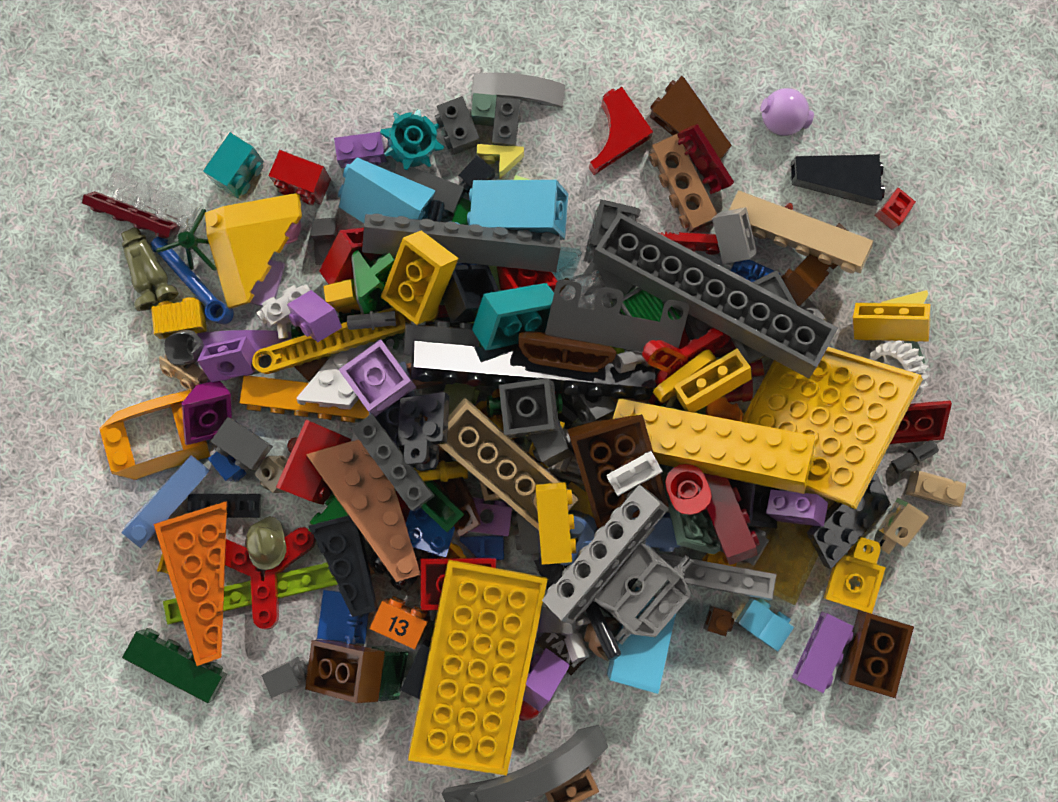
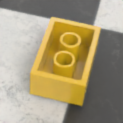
M423 231L404 237L381 298L416 325L434 317L459 258Z

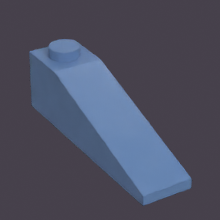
M191 455L125 525L121 533L141 548L155 534L154 524L167 520L210 470Z

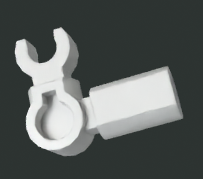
M583 611L576 618V633H561L566 636L564 641L572 663L583 661L589 657L582 634L578 633L582 625L590 623L589 618L584 619Z

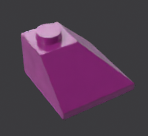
M221 381L196 385L182 402L186 445L213 439L227 417L232 418L231 393Z

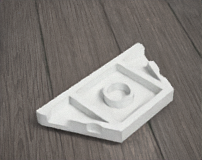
M360 345L357 348H350L347 351L333 354L296 398L297 403L300 405H305V402L318 403L320 407L336 406L340 409H351L359 398L339 369L364 352L363 346Z

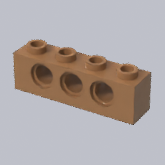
M675 134L653 144L649 160L652 166H657L660 171V183L664 188H668L671 194L669 195L670 203L674 209L678 208L681 214L679 221L684 229L688 228L689 233H692L712 224V218L717 213L689 156L684 154L686 150L683 144L678 145L679 138ZM666 161H674L677 167L669 168L666 165ZM677 181H683V182H685L686 185H687V188H686V189H680V188H678L677 185H676V182H677ZM686 202H694L697 205V209L690 210L686 206Z

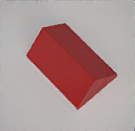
M951 401L910 404L890 444L944 440L952 406Z

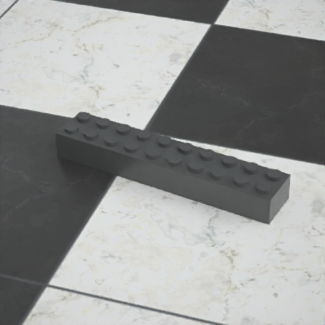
M618 213L595 249L594 264L665 302L676 300L688 303L689 315L807 378H810L817 368L838 327L621 213ZM673 305L674 307L683 311L682 307H680L679 305Z

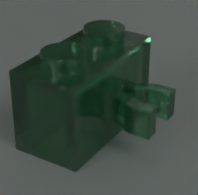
M391 645L372 646V649L385 651L378 701L399 700L409 651Z

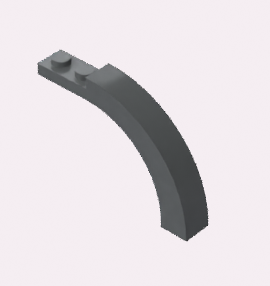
M599 725L581 728L556 750L522 769L490 780L448 787L441 794L445 802H527L547 793L579 774L592 764L608 748V745Z

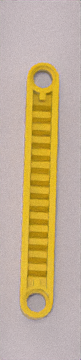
M393 307L377 313L395 311L396 326L375 327V330H372V328L350 330L348 329L347 322L341 324L342 328L319 342L315 341L311 336L307 337L304 335L262 348L253 355L252 364L257 371L263 374H271L287 368H293L296 365L319 360L322 357L338 354L350 348H357L369 342H376L388 336L405 332V322L411 323V320ZM439 307L435 316L426 320V324L432 323L438 318ZM264 355H269L272 359L271 365L267 368H262L259 365V360Z

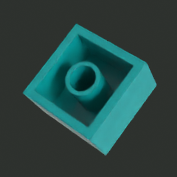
M229 132L203 172L215 185L238 199L240 195L247 193L250 188V180L253 176L260 174L264 161L253 146Z

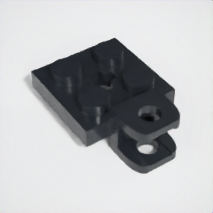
M445 392L400 398L397 446L404 449L406 464L415 465V468L419 471L436 469L439 461V446L437 445L447 444L450 395ZM423 416L428 417L427 421H424L423 426H421L419 423L420 419Z

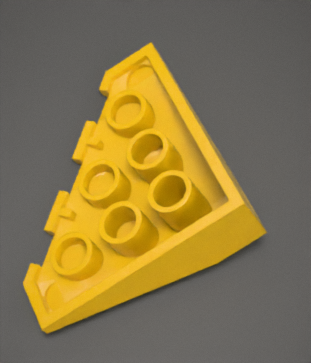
M295 193L227 205L205 212L206 234L228 308L231 309L248 304L253 299L254 294L251 293V290L258 280L263 282L272 267L268 262L275 252L280 254L289 239L285 235L292 223L298 224L302 218L300 194Z

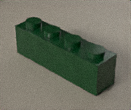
M150 628L135 632L122 656L123 659L206 703H210L215 699L227 676V673L222 671L223 667L220 664L210 662L209 664L205 663L196 666L193 652L189 650L187 653L180 649L181 645L171 639L165 641L159 638L160 634Z

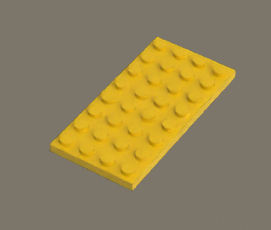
M448 560L408 753V761L507 775L543 604L542 599L545 595L548 580L546 577Z

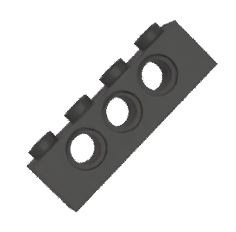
M370 414L351 428L411 511H416L435 497L414 467L406 464L404 454L377 417Z

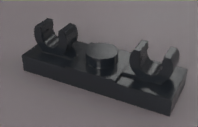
M189 494L187 514L227 501V518H260L261 494Z

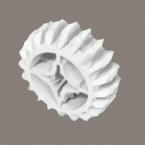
M891 340L878 345L876 350L870 353V360L922 375L923 380L912 400L915 401L918 396L924 393L923 389L928 385L925 379L930 376L925 373V369L928 366L923 365L922 360L924 357L918 356L919 349H912V343H904L903 340Z

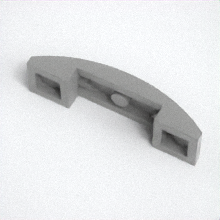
M477 73L474 74L471 97H473V93L491 94L503 98L540 102V105L563 107L565 84L523 74Z

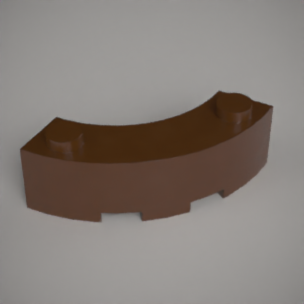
M838 223V224L836 225V227L848 231V230H847L844 226H842L840 223ZM809 254L794 270L789 268L781 278L799 307L826 279L830 273L827 271L829 267L834 270L838 265L822 263L818 260V257Z

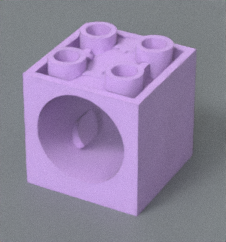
M381 339L339 369L366 409L375 417L416 388Z

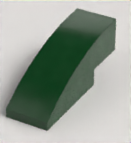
M434 480L425 481V484L435 497L421 506V508L448 533L465 514Z

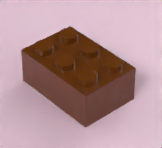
M858 610L853 628V637L849 643L840 680L846 684L896 699L914 626Z
M312 640L305 690L353 703L378 702L385 651L347 644L341 641Z

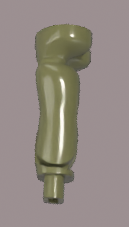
M136 227L122 232L121 236L124 241L122 246L130 271L132 285L141 294L134 303L136 310H150L153 304L158 305L159 301L175 299L179 294L177 288L168 285L167 274L154 255L146 236L141 235L140 230ZM153 285H154V286L156 287V289H157V290H156V295H155L154 290H153Z

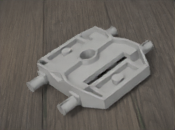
M654 527L605 587L598 592L583 610L585 612L589 605L596 601L600 606L609 611L623 624V629L614 637L622 645L631 634L656 637L691 597L684 579V572L694 561L685 554L682 560L673 567L646 544L647 537L655 530ZM623 531L617 532V539L623 535ZM606 548L601 551V558L605 557L607 553ZM590 567L585 570V578L590 574ZM633 578L639 579L642 582L641 589L638 591L630 590L627 585L629 580ZM668 580L667 584L661 589V591L655 596V598L649 603V605L643 610V612L636 618L639 612L645 607V605L651 600V598Z

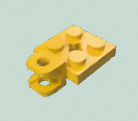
M863 537L859 538L849 549L848 555H844L832 568L823 598L872 614L886 567L877 565L880 543ZM866 545V546H867V549H866V551L864 552L863 548H864V546ZM857 576V581L860 582V585L851 589L849 580Z

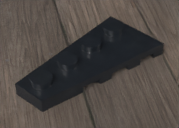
M349 515L309 525L308 527L316 538L317 546L321 554L324 555L332 576L335 577L338 583V589L352 617L378 611L362 534Z

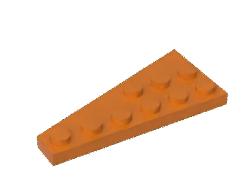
M227 501L154 524L196 666L222 657Z

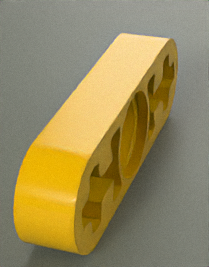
M710 350L703 351L660 383L653 393L661 403L669 400L676 395L674 385L717 361V358Z

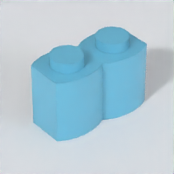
M750 598L735 622L774 650L779 651L794 629L789 624L791 619L781 612H778L777 615L769 610L771 605L765 600L758 598L756 601Z

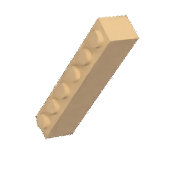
M739 190L729 209L747 208L753 236L760 239L766 237L774 240L773 242L780 247L790 246L795 248L797 253L804 256H809V254L816 256L822 263L828 265L832 263L837 264L848 273H861L873 247V240Z

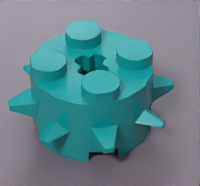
M418 109L414 114L413 112L399 115L394 112L392 127L381 129L380 134L388 139V149L384 153L385 156H391L397 163H403L404 170H408L410 166L417 167L423 164L430 167L432 152L444 149V146L436 140V130L440 127L439 124H433L426 116L422 117L421 110Z

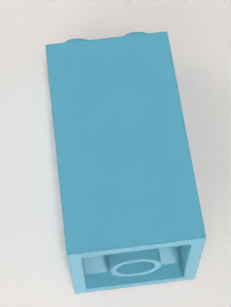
M356 158L351 164L346 165L343 172L345 182L340 187L338 197L340 198L339 208L363 223L365 222V214H382L389 217L404 216L417 220L428 218L435 190L360 158Z
M473 180V188L469 192L471 212H468L467 222L468 225L477 224L490 228L503 227L509 230H528L536 233L550 232L559 235L560 240H565L569 194L557 180Z
M636 587V588H635V591H638V590H640L641 588H640V587ZM655 596L651 598V600L639 612L636 618L643 612V610L649 605V603L655 598ZM676 614L656 637L631 634L623 645L615 640L621 651V656L615 660H610L606 673L609 680L658 694ZM621 623L619 625L617 634L623 629V624Z

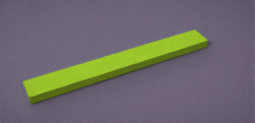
M328 563L277 574L278 599L338 585L335 577L332 576ZM251 580L224 587V611L252 605ZM176 598L163 601L167 625L182 622Z

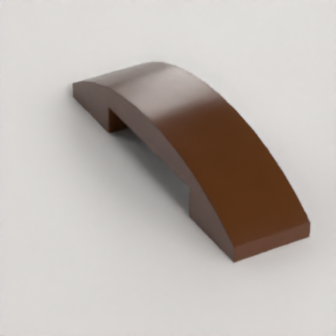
M439 446L438 462L441 460L445 462L453 461L450 455ZM463 477L448 479L447 482L440 481V479L435 480L465 514L454 526L459 537L480 526L481 522L475 503Z

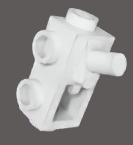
M293 285L282 292L284 296L277 300L275 297H272L263 302V307L260 311L256 312L259 321L263 325L267 324L269 328L277 326L279 339L288 338L286 324H289L291 321L288 316L290 310L287 304L310 291L308 286L301 285L296 288Z

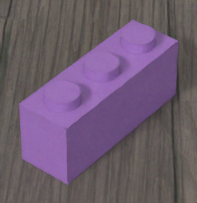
M821 612L792 678L824 693L825 689H828L832 684V673L835 667H838L842 662V651L845 645H848L852 640V629L854 626L828 613Z

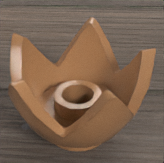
M604 617L610 631L619 628L617 624L619 621L615 617ZM589 623L584 641L589 642L588 647L595 655L609 662L591 623Z

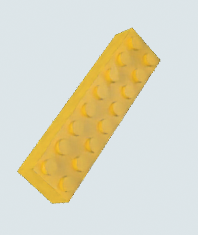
M618 399L613 419L642 414L658 464L672 467L691 464L700 468L706 474L805 494L815 450V436Z

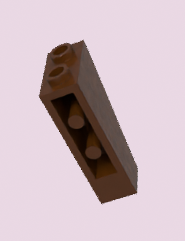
M683 76L677 81L672 80L666 87V94L663 98L658 97L652 103L650 118L672 136L698 123L718 157L722 160L730 150L731 143Z

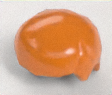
M720 397L706 407V415L739 422L743 421V413L738 404H730L726 397Z

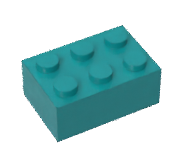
M547 283L484 294L472 331L485 350L519 344V333L524 331L546 332L554 292Z

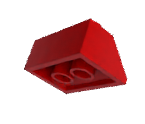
M305 420L276 488L308 501L324 505L330 496L331 489L306 454L348 443L352 439Z

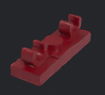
M698 123L680 131L677 134L679 138L678 145L683 144L687 150L684 153L685 156H690L700 174L703 175V184L708 183L711 188L709 193L714 194L731 187L734 180Z

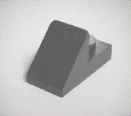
M337 217L313 219L311 238L314 240L316 265L323 264L338 235Z

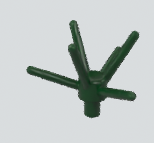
M206 209L201 210L190 232L183 230V232L178 234V241L157 248L156 251L160 253L182 246L186 250L189 268L193 270L194 264L191 250H194L215 271V265L197 247L198 243L209 244L208 239L197 238L194 235L205 215Z

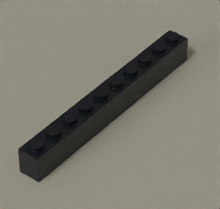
M414 341L411 353V379L420 382L468 384L473 387L482 385L499 389V385L549 378L554 382L555 392H564L568 395L587 394L591 397L611 396L614 399L634 398L638 401L649 400L656 388L655 368L653 366L646 367L642 363L636 364L634 370L619 373L615 369L613 362L598 369L597 372H583L532 363L524 356L522 351L497 348L485 350L484 347Z

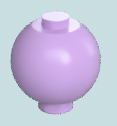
M782 88L774 91L768 98L763 100L760 108L765 126L772 133L780 136L792 135L800 131L801 128H809L814 118V112L809 110V104L805 96L791 88Z

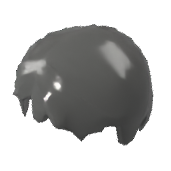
M182 330L167 337L164 343L166 358L171 364L175 365L196 363L204 347L202 339L191 330Z

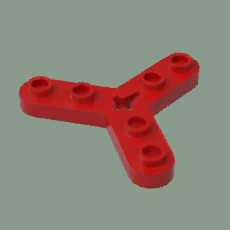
M712 328L699 339L691 340L682 349H678L662 340H651L644 346L642 357L649 365L660 369L656 378L657 387L703 351L710 350L714 353L728 343L730 336ZM654 393L647 400L651 405L661 406L667 402L661 403Z
M306 527L297 528L284 537L286 542L285 557L277 567L265 571L264 581H262V573L252 564L247 548L226 539L225 566L251 577L252 617L254 624L260 629H272L279 621L277 574L315 546L316 538Z

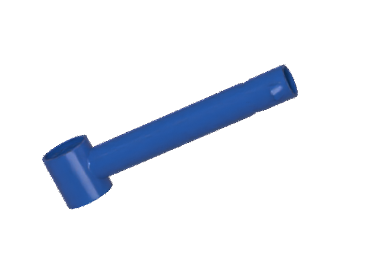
M161 237L154 238L150 244L153 252L156 253L157 248L168 245V240ZM173 249L158 253L206 307L205 315L209 320L222 325L232 321L234 317L233 309L228 308L227 304L219 301ZM222 307L223 314L217 318L216 312Z

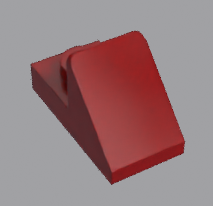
M897 187L874 216L893 230L903 222L916 201Z

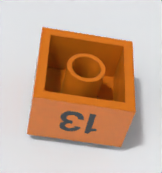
M396 596L384 599L369 629L412 649H416L430 621V617L427 616L428 611L421 610L418 606L409 608L405 606V600Z

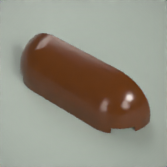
M524 331L519 333L518 337L519 347L524 356L530 362L539 365L583 372H597L598 369L613 362L616 356V351L610 346L545 335V332Z

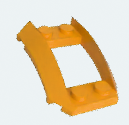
M190 390L162 396L119 410L99 428L113 475L137 480L180 466L191 455L197 460L210 457L206 440L190 445L185 444L182 402L189 395ZM171 407L183 450L135 464L124 422Z

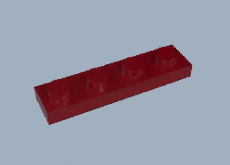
M94 191L83 195L82 204L90 206L92 211L98 213L105 212L112 215V218L115 220L128 221L133 223V226L138 229L151 230L158 237L169 238L178 234L181 224Z

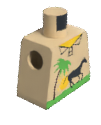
M897 498L878 528L880 532L885 534L879 542L880 549L890 554L897 543L906 547L929 516L906 501ZM899 527H902L901 530L899 531V533H898L897 536H896V534H895L896 529L899 528Z

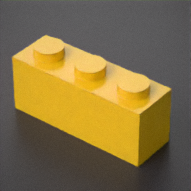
M855 303L853 313L854 340L929 342L930 304Z
M735 349L674 385L676 397L685 411L695 413L751 380V367L740 351Z
M565 482L535 485L542 565L572 562V554H576L575 538L570 539V529H575L573 514H568V505H573L572 490L566 489Z

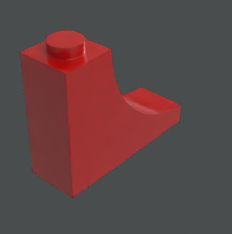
M623 87L617 90L611 89L603 96L601 107L608 120L609 137L600 154L590 161L589 169L593 175H596L652 137L653 130Z
M364 228L339 231L319 270L328 285L354 279L352 254L357 249L370 261L382 255L362 252Z

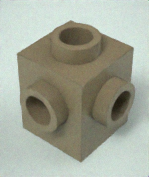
M281 455L267 456L254 475L260 480V484L272 493H287L276 488V485L288 459Z

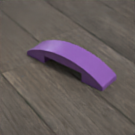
M230 330L197 333L199 338L202 339L204 346L247 336L255 351L292 339V334L287 331L288 338L279 339L278 332L271 330Z

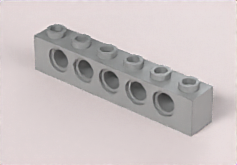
M641 485L632 489L622 506L612 512L611 519L606 525L596 531L594 539L590 544L580 550L578 558L574 563L564 569L562 577L558 582L548 588L546 596L542 601L561 621L572 624L669 508ZM639 509V516L633 520V513ZM623 528V535L617 539V532ZM606 548L607 553L605 557L601 558V551ZM590 567V574L585 578V570ZM574 586V593L569 597V589Z

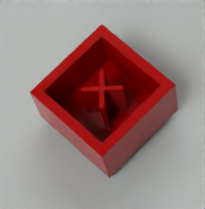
M282 150L278 151L268 175L273 181L274 186L279 189V193L283 195L298 193L302 202L312 206L314 203L322 204L331 182V178L324 166Z

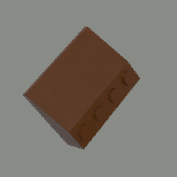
M642 414L590 422L567 429L597 529L606 525L611 519L612 512L622 506L627 500L628 493L632 490L630 489L617 496L607 478V474L643 456L645 453L650 451L653 453ZM660 474L640 484L665 506L669 507ZM639 509L633 513V518L639 516Z

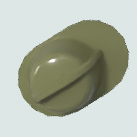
M268 516L254 523L247 532L249 557L252 564L259 569L269 570L277 567L283 561L286 554L283 527L281 522L275 517Z

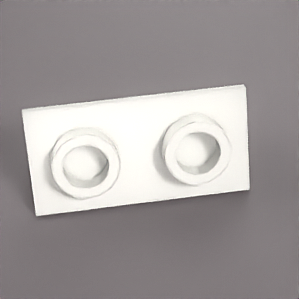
M652 451L619 469L607 474V478L617 496L663 471Z

